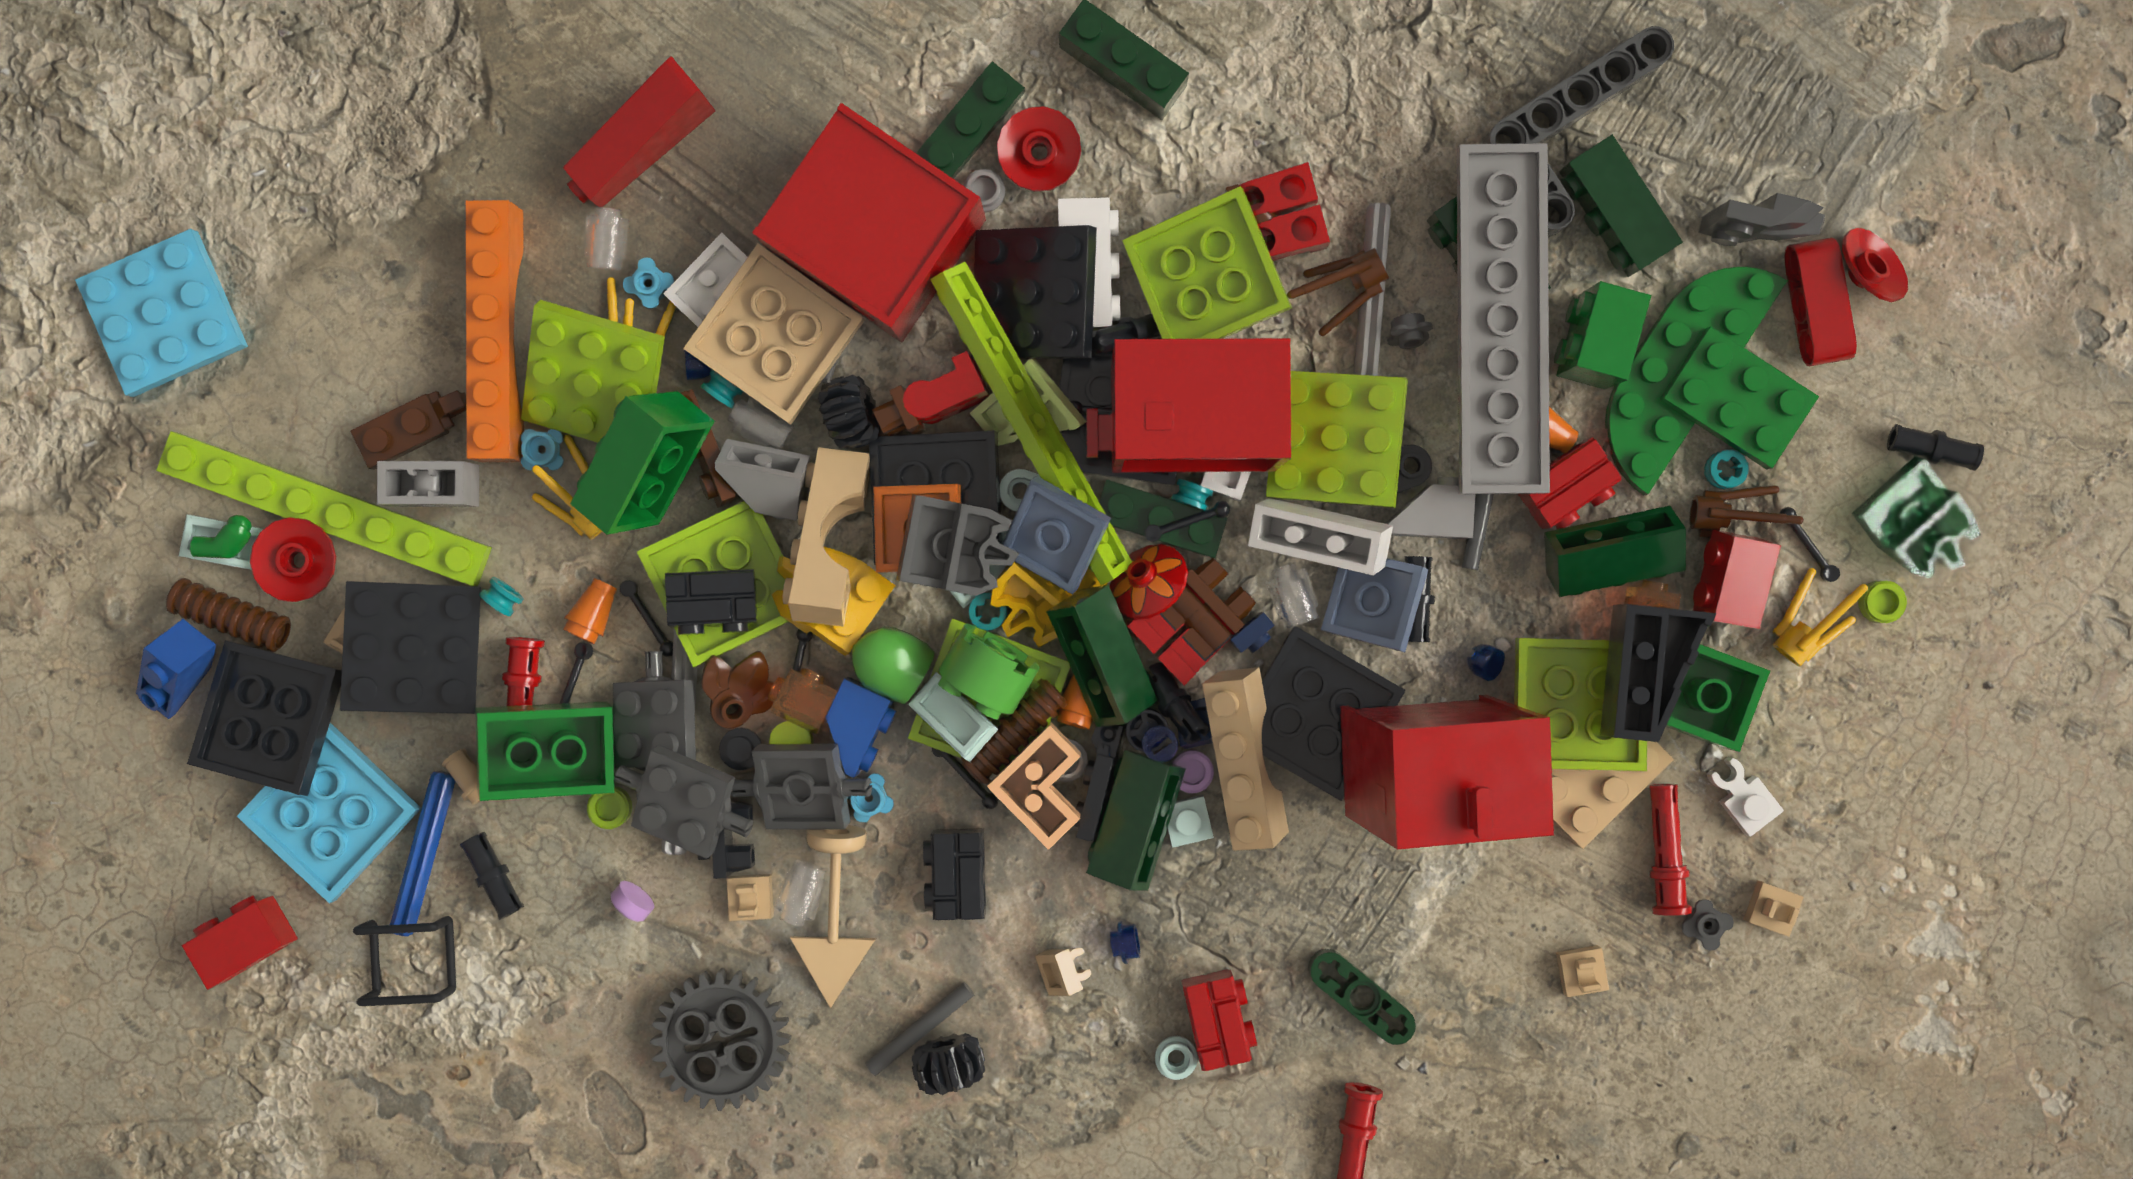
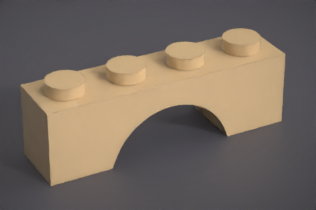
M818 447L815 463L809 462L807 465L805 487L810 488L808 501L801 500L798 526H803L801 539H793L790 563L795 565L793 578H786L783 588V604L789 605L793 621L844 627L851 589L849 571L830 558L824 549V542L830 529L839 520L850 514L865 511L870 483L869 453Z
M1260 668L1219 671L1202 683L1232 850L1274 848L1289 833L1282 791L1277 790L1272 785L1263 758L1262 725L1267 707Z

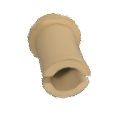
M465 748L463 750L460 749L446 758L442 766L447 769L464 792L461 796L463 800L469 799L472 805L480 802L477 791V765L468 755V751Z

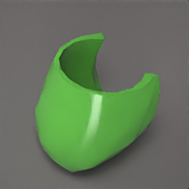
M882 626L866 633L853 645L852 664L856 676L865 688L891 699L893 702L905 704L921 684L932 663L935 652L927 643L908 632L894 627Z

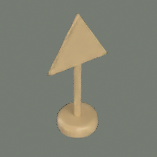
M848 825L846 829L807 830L806 840L810 848L818 852L831 853L828 937L790 936L791 941L830 1008L876 939L838 937L841 854L859 851L864 847L867 840L866 830L852 825Z

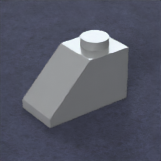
M726 439L715 462V470L755 513L770 515L777 519L797 521L800 502L807 498L808 488L805 487L807 465L810 462V455Z
M1438 477L1437 484L1424 487L1384 524L1393 525L1391 536L1470 539L1473 538L1475 494H1459L1458 477Z

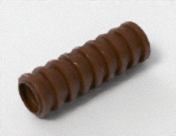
M187 578L178 580L171 587L167 595L166 608L169 613L173 615L179 614L184 619L191 618L197 624L204 623L210 629L216 627L218 632H229V635L234 638L241 636L244 642L250 643L253 641L255 646L258 647L266 645L267 650L271 652L279 650L285 644L290 634L291 621L289 617L285 615L278 617L276 612H266L264 607H254L248 601L241 603V600L237 597L229 598L227 593H217L215 589L211 587L205 588L200 583L192 584L191 580Z
M1040 678L1037 681L1039 686L1036 689L1030 688L1028 690L1029 696L1026 699H1021L1020 705L1014 713L1010 714L1007 718L1002 716L999 719L1001 724L997 727L998 731L970 762L961 757L962 765L980 783L988 785L991 782L990 776L992 774L998 775L1001 772L999 767L1002 764L1007 766L1010 763L1008 758L1011 755L1017 756L1020 753L1018 748L1021 745L1026 747L1029 744L1027 739L1031 735L1036 737L1039 734L1037 729L1040 726L1045 728L1048 725L1046 720L1050 716L1055 718L1058 715L1056 710L1059 707L1064 709L1068 705L1065 702L1064 696L1048 680Z

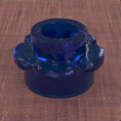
M1122 921L1118 922L1117 931L1110 932L1111 949L1114 957L1121 956L1123 963L1128 964L1129 959L1141 957L1138 931L1135 924L1123 925Z

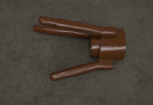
M1375 248L1367 252L1363 250L1353 256L1305 270L1303 272L1305 278L1333 271L1336 272L1306 283L1287 293L1289 299H1294L1350 277L1356 290L1362 287L1365 288L1359 296L1320 328V336L1328 334L1367 300L1383 292L1380 283L1388 280L1389 276Z
M1762 486L1720 492L1704 490L1703 496L1695 495L1693 497L1690 507L1689 524L1691 529L1699 530V537L1711 538L1712 530L1720 531V528H1728L1731 519L1781 524H1802L1804 519L1802 516L1732 510L1731 503L1724 502V500L1758 497L1779 492L1778 486Z

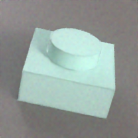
M1203 795L1176 801L1168 825L1172 848L1214 838Z

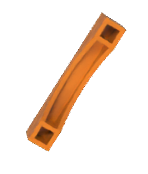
M509 200L466 201L467 459L478 462H521L523 457L521 452V435L524 432V421L521 420L522 408L517 383L514 345L516 287L523 256V210Z

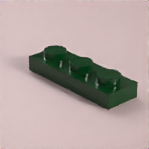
M992 61L916 154L954 179L1023 96L1025 87Z
M1107 479L1099 501L1105 514L1111 517L1110 523L1113 527L1144 537L1145 529L1150 525H1157L1159 527L1203 511L1196 507ZM1214 516L1162 534L1157 541L1215 558L1228 518Z

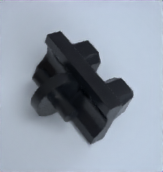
M731 802V812L753 820L752 804ZM724 828L719 834L715 852L712 854L713 879L727 878L734 872L754 867V844H733L732 831ZM697 855V856H698V860H708V859H710V857L706 859V858H704V857H701V856Z

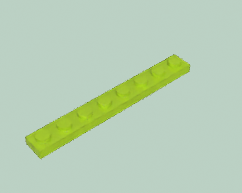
M967 263L958 264L931 278L930 280L937 291L940 302L949 312L959 331L961 340L968 346L980 368L983 379L992 389L1001 406L1004 417L1011 423L1022 443L1024 453L1032 461L1040 477L1105 514ZM1110 522L1089 564V569L1095 574L1100 585L1114 580L1128 569L1132 563Z
M170 431L156 469L158 472L284 518L307 519L322 527L328 534L470 586L479 585L492 549L491 546L178 432Z

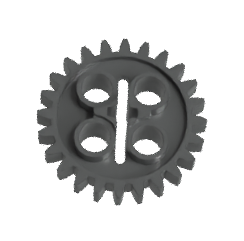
M721 968L717 972L714 981H712L707 970L703 971L699 975V985L691 977L687 978L683 982L685 993L675 988L669 993L674 1004L664 1002L660 1005L659 1010L667 1018H657L652 1024L653 1027L662 1031L661 1034L655 1035L650 1040V1044L662 1047V1050L652 1058L653 1062H666L667 1065L659 1074L660 1078L673 1075L675 1081L672 1083L670 1091L673 1092L683 1086L687 1089L684 1095V1102L687 1103L696 1094L700 1096L701 1109H704L711 1099H715L718 1111H722L727 1099H730L733 1106L738 1109L743 1103V1094L750 1101H756L759 1096L757 1086L762 1090L768 1091L773 1085L768 1075L779 1078L783 1071L782 1067L775 1061H786L790 1054L785 1049L779 1047L789 1043L792 1039V1035L780 1032V1029L788 1024L789 1017H776L775 1014L783 1005L782 1001L769 1004L767 998L770 996L772 989L769 987L761 993L756 991L757 977H754L747 985L743 984L742 971L740 970L733 976L732 980H727L726 971L724 968ZM736 1004L741 1006L746 1013L745 1021H732L727 1014V1005ZM689 1015L699 1017L704 1023V1032L694 1033L689 1030L686 1025V1017ZM751 1027L757 1028L758 1031L756 1034L735 1036L731 1038L725 1047L721 1041H717L691 1052L685 1049L686 1045L709 1042L717 1032H719L721 1037L725 1038ZM746 1045L753 1048L757 1054V1061L754 1063L744 1062L738 1055V1047ZM697 1058H710L716 1066V1072L714 1074L703 1073L697 1065Z

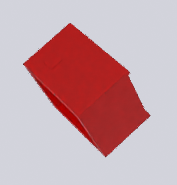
M840 103L835 114L764 218L755 227L752 234L768 251L902 343L937 293L930 279L956 265L975 237L976 230H980L986 221L981 198L849 107Z
M1290 338L1115 339L1111 360L1112 414L1098 415V408H1087V458H1098V451L1112 452V473L1275 472L1291 459Z
M1479 695V699L1361 709H1355L1348 705L1341 706L1345 816L1398 850L1554 836L1550 717L1489 695Z

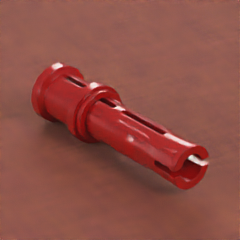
M506 637L505 644L509 646L507 672L502 673V680H504L505 685H508L506 706L533 705L534 687H538L542 676L538 674L540 648L544 647L545 640L528 637Z
M1678 784L1649 785L1655 848V865L1651 866L1652 870L1649 871L1650 878L1655 880L1656 905L1652 907V914L1664 916L1692 914V906L1687 904L1686 878L1690 876V872L1687 869V865H1683L1681 853Z
M1350 1082L1346 1083L1344 1087V1092L1348 1096L1344 1118L1339 1120L1338 1125L1340 1133L1343 1134L1337 1179H1363L1368 1143L1377 1134V1126L1374 1124L1377 1101H1380L1383 1097V1091L1375 1086Z

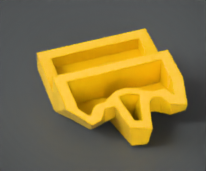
M824 546L830 558L849 571L851 589L844 627L793 621L789 605L783 604V590H777L771 595L780 616L804 633L812 632L846 656L851 652L853 645L857 643L896 585L881 574L876 573L874 569L863 561L849 554ZM779 557L777 572L785 579L793 578L795 565L790 563V558Z
M1015 561L1012 566H1006L997 578L998 587L992 589L990 605L996 608L1002 606L1011 608V611L1001 625L1007 638L1026 627H1033L1035 629L1033 640L1038 648L1057 638L1046 611L1073 594ZM1089 567L1077 591L1103 586L1100 585Z

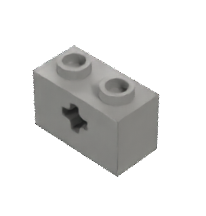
M377 461V504L393 507H479L480 465L465 461Z

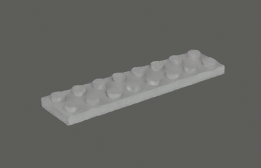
M1547 143L1460 144L1457 147L1459 494L1550 493Z

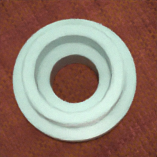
M1171 1036L1164 1039L1158 1045L1155 1052V1062L1158 1070L1165 1077L1173 1080L1184 1079L1192 1074L1196 1068L1198 1061L1197 1051L1188 1039L1181 1036ZM1173 1050H1179L1184 1054V1058L1180 1063L1175 1064L1168 1060L1169 1053Z

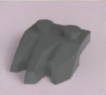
M1781 193L1774 194L1756 206L1730 199L1702 217L1699 233L1712 236L1711 241L1713 243L1724 246H1736L1737 243L1759 239L1777 241L1821 234L1825 221V215L1819 213L1824 207L1809 200Z
M912 494L896 580L975 596L997 588V579L989 572L990 565L1012 566L1019 555L1018 552L1000 544L996 539L998 533L1008 531L1013 520L991 509Z

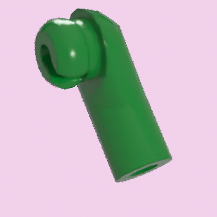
M234 515L227 520V524L221 528L215 537L194 536L190 543L191 555L193 557L226 559L237 556L251 537V522L242 515Z

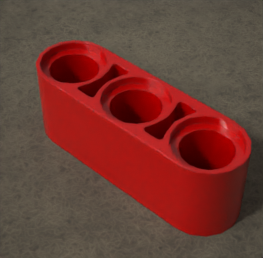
M1830 237L1788 245L1785 249L1784 263L1799 350L1803 362L1806 366L1810 367L1853 359L1857 350V341L1842 254L1837 240Z

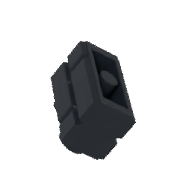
M754 569L665 573L667 625L670 628L678 627V635L705 634L704 626L722 625V633L748 632V624L757 623Z
M984 829L933 830L931 840L923 841L924 866H932V883L924 884L925 909H933V920L984 919L986 915Z

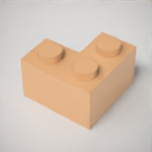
M1052 722L996 775L987 786L1048 850L1080 820V812L1052 784L1081 757V752Z

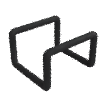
M445 916L433 923L378 926L375 920H369L354 927L353 933L355 935H369L372 991L357 999L356 1003L358 1006L436 1003L455 992L453 919L450 916ZM445 926L448 987L437 994L378 997L381 993L378 934L431 932Z

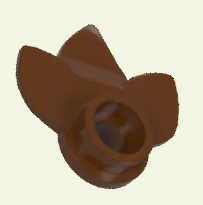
M761 651L750 654L733 668L715 655H711L706 662L701 678V687L711 699L710 714L719 726L729 729L737 728L743 725L751 715L768 711L778 701L783 687L778 683L767 681L769 678V667ZM739 704L737 711L732 714H726V709L729 705Z

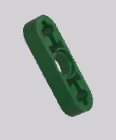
M1333 949L1319 950L1311 957L1308 970L1313 982L1384 1041L1393 1045L1404 1044L1412 1038L1416 1029V1023L1411 1012L1354 964ZM1333 960L1338 961L1335 968L1347 980L1340 994L1335 992L1341 987L1338 981L1329 975L1324 979L1320 978L1322 971L1319 968V964L1322 961L1327 964L1332 963ZM1350 972L1355 974V976L1348 979ZM1359 985L1369 986L1373 990V1000L1370 1005L1364 1008L1355 1007L1350 1002L1351 991ZM1383 999L1388 1001L1382 1006L1388 1014L1394 1018H1397L1400 1014L1403 1015L1401 1022L1404 1028L1400 1032L1397 1029H1392L1389 1033L1386 1032L1389 1026L1377 1014ZM1375 1014L1374 1020L1371 1021L1369 1017Z

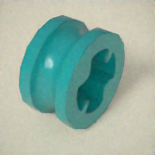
M712 369L710 372V382H703L701 388L726 406L733 408L735 405L733 398L736 395H742L744 391Z
M1723 450L1712 454L1706 460L1704 466V475L1707 481L1713 487L1719 489L1734 488L1742 484L1749 472L1746 458L1735 450ZM1731 460L1734 466H1731L1730 469H1735V475L1722 479L1719 476L1722 470H1717L1718 463Z
M1178 479L1176 484L1179 486V491L1173 494L1171 499L1203 511L1207 510L1208 506L1205 501L1207 497H1212L1214 491L1201 485Z
M492 577L489 580L490 588L488 590L482 589L479 593L480 597L502 614L512 616L514 613L513 605L516 603L521 604L524 598L504 581Z
M982 593L971 601L969 617L977 628L994 630L1000 627L1007 617V606L1000 607V616L993 617L990 620V624L980 621L983 617L982 615L977 617V606L985 605L986 600L991 599L992 593Z

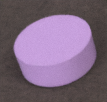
M1186 750L1178 754L1173 760L1172 764L1186 768L1180 790L1187 793H1198L1205 790L1212 782L1214 775L1213 765L1204 753L1197 750Z
M620 882L611 893V901L614 907L630 920L644 921L654 909V903L649 895L631 882Z

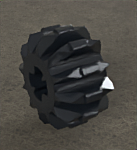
M840 376L822 385L818 396L821 404L819 411L823 416V424L828 429L829 437L834 439L835 444L839 448H859L868 445L869 442L878 438L880 425L872 410L876 408V400L873 399L870 388L866 386L865 381L860 376Z
M953 1033L950 1036H940L938 1039L929 1040L925 1045L918 1046L911 1057L914 1080L917 1081L919 1090L925 1091L929 1095L937 1093L944 1095L948 1092H958L962 1088H970L973 1083L979 1082L984 1077L985 1057L983 1048L980 1047L978 1038L972 1037L970 1034L957 1035Z

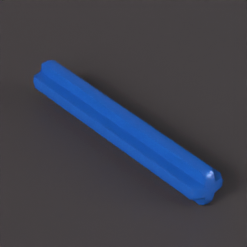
M436 771L430 776L390 925L417 924L456 782L450 773ZM394 933V934L399 935V936H409V935H412L413 933Z

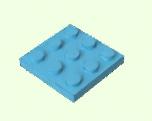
M188 229L75 279L125 396H138L248 347L199 232L193 229Z
M330 723L308 796L264 786L236 817L328 903H332L345 892L422 808Z

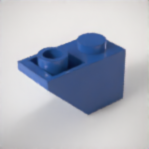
M184 619L172 626L143 649L136 690L140 701L148 709L157 710L168 719L173 717L212 668L216 644Z
M851 677L844 678L826 715V720L834 743L838 744L840 760L845 774L855 778L861 770L869 771L879 750L872 745L879 731L884 734L887 733L897 711L891 708L893 703L891 699L868 690L861 682Z

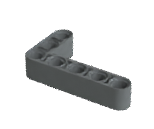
M1651 26L1642 30L1500 120L1484 137L1482 144H1497L1496 135L1498 134L1508 136L1513 144L1544 143L1653 74L1671 57L1674 51L1672 35L1666 29L1659 26ZM1641 44L1651 45L1656 51L1657 58H1647L1641 50ZM1611 66L1616 68L1620 73L1621 82L1609 80L1605 74V67ZM1568 90H1579L1584 95L1585 105L1574 104L1569 98ZM1532 112L1544 113L1548 117L1549 128L1536 126L1532 119ZM1548 163V206L1554 207L1559 214L1558 224L1548 222V237H1551L1572 222L1575 215V206Z

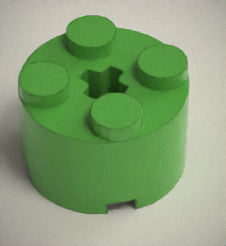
M965 624L938 669L942 676L938 685L954 696L961 697L963 693L977 701L976 709L992 719L998 720L1001 713L1013 714L1039 671V665L1035 662L1028 667L1024 663L1028 655L1022 650L989 631H986L983 638L975 635L973 632L976 626Z

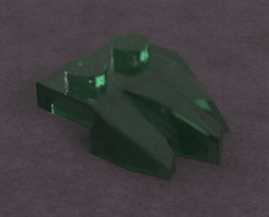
M1914 456L1852 512V515L1879 549L1912 574L1930 579L1935 573L1934 562L1936 560L1952 570L1965 566L1966 564L1959 547V540L1962 537L1973 540L1981 536L1975 516L1961 495L1956 491L1948 490L1927 460Z

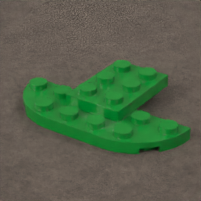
M1724 268L1708 273L1689 283L1664 308L1636 351L1628 380L1614 386L1605 416V429L1608 431L1609 443L1613 453L1611 457L1614 464L1625 480L1643 496L1650 493L1694 424L1705 429L1766 470L1773 469L1819 398L1818 395L1744 348L1788 280L1758 268Z

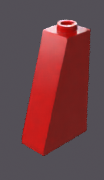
M670 56L564 165L563 169L572 178L567 183V186L583 204L590 200L601 209L716 110L674 58Z

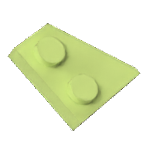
M1035 358L1028 360L1023 366L1059 431L1074 430L1085 424L1086 420ZM994 393L990 394L970 412L984 431L995 430L998 432V446L1014 443L1019 440L1011 423L1004 417Z

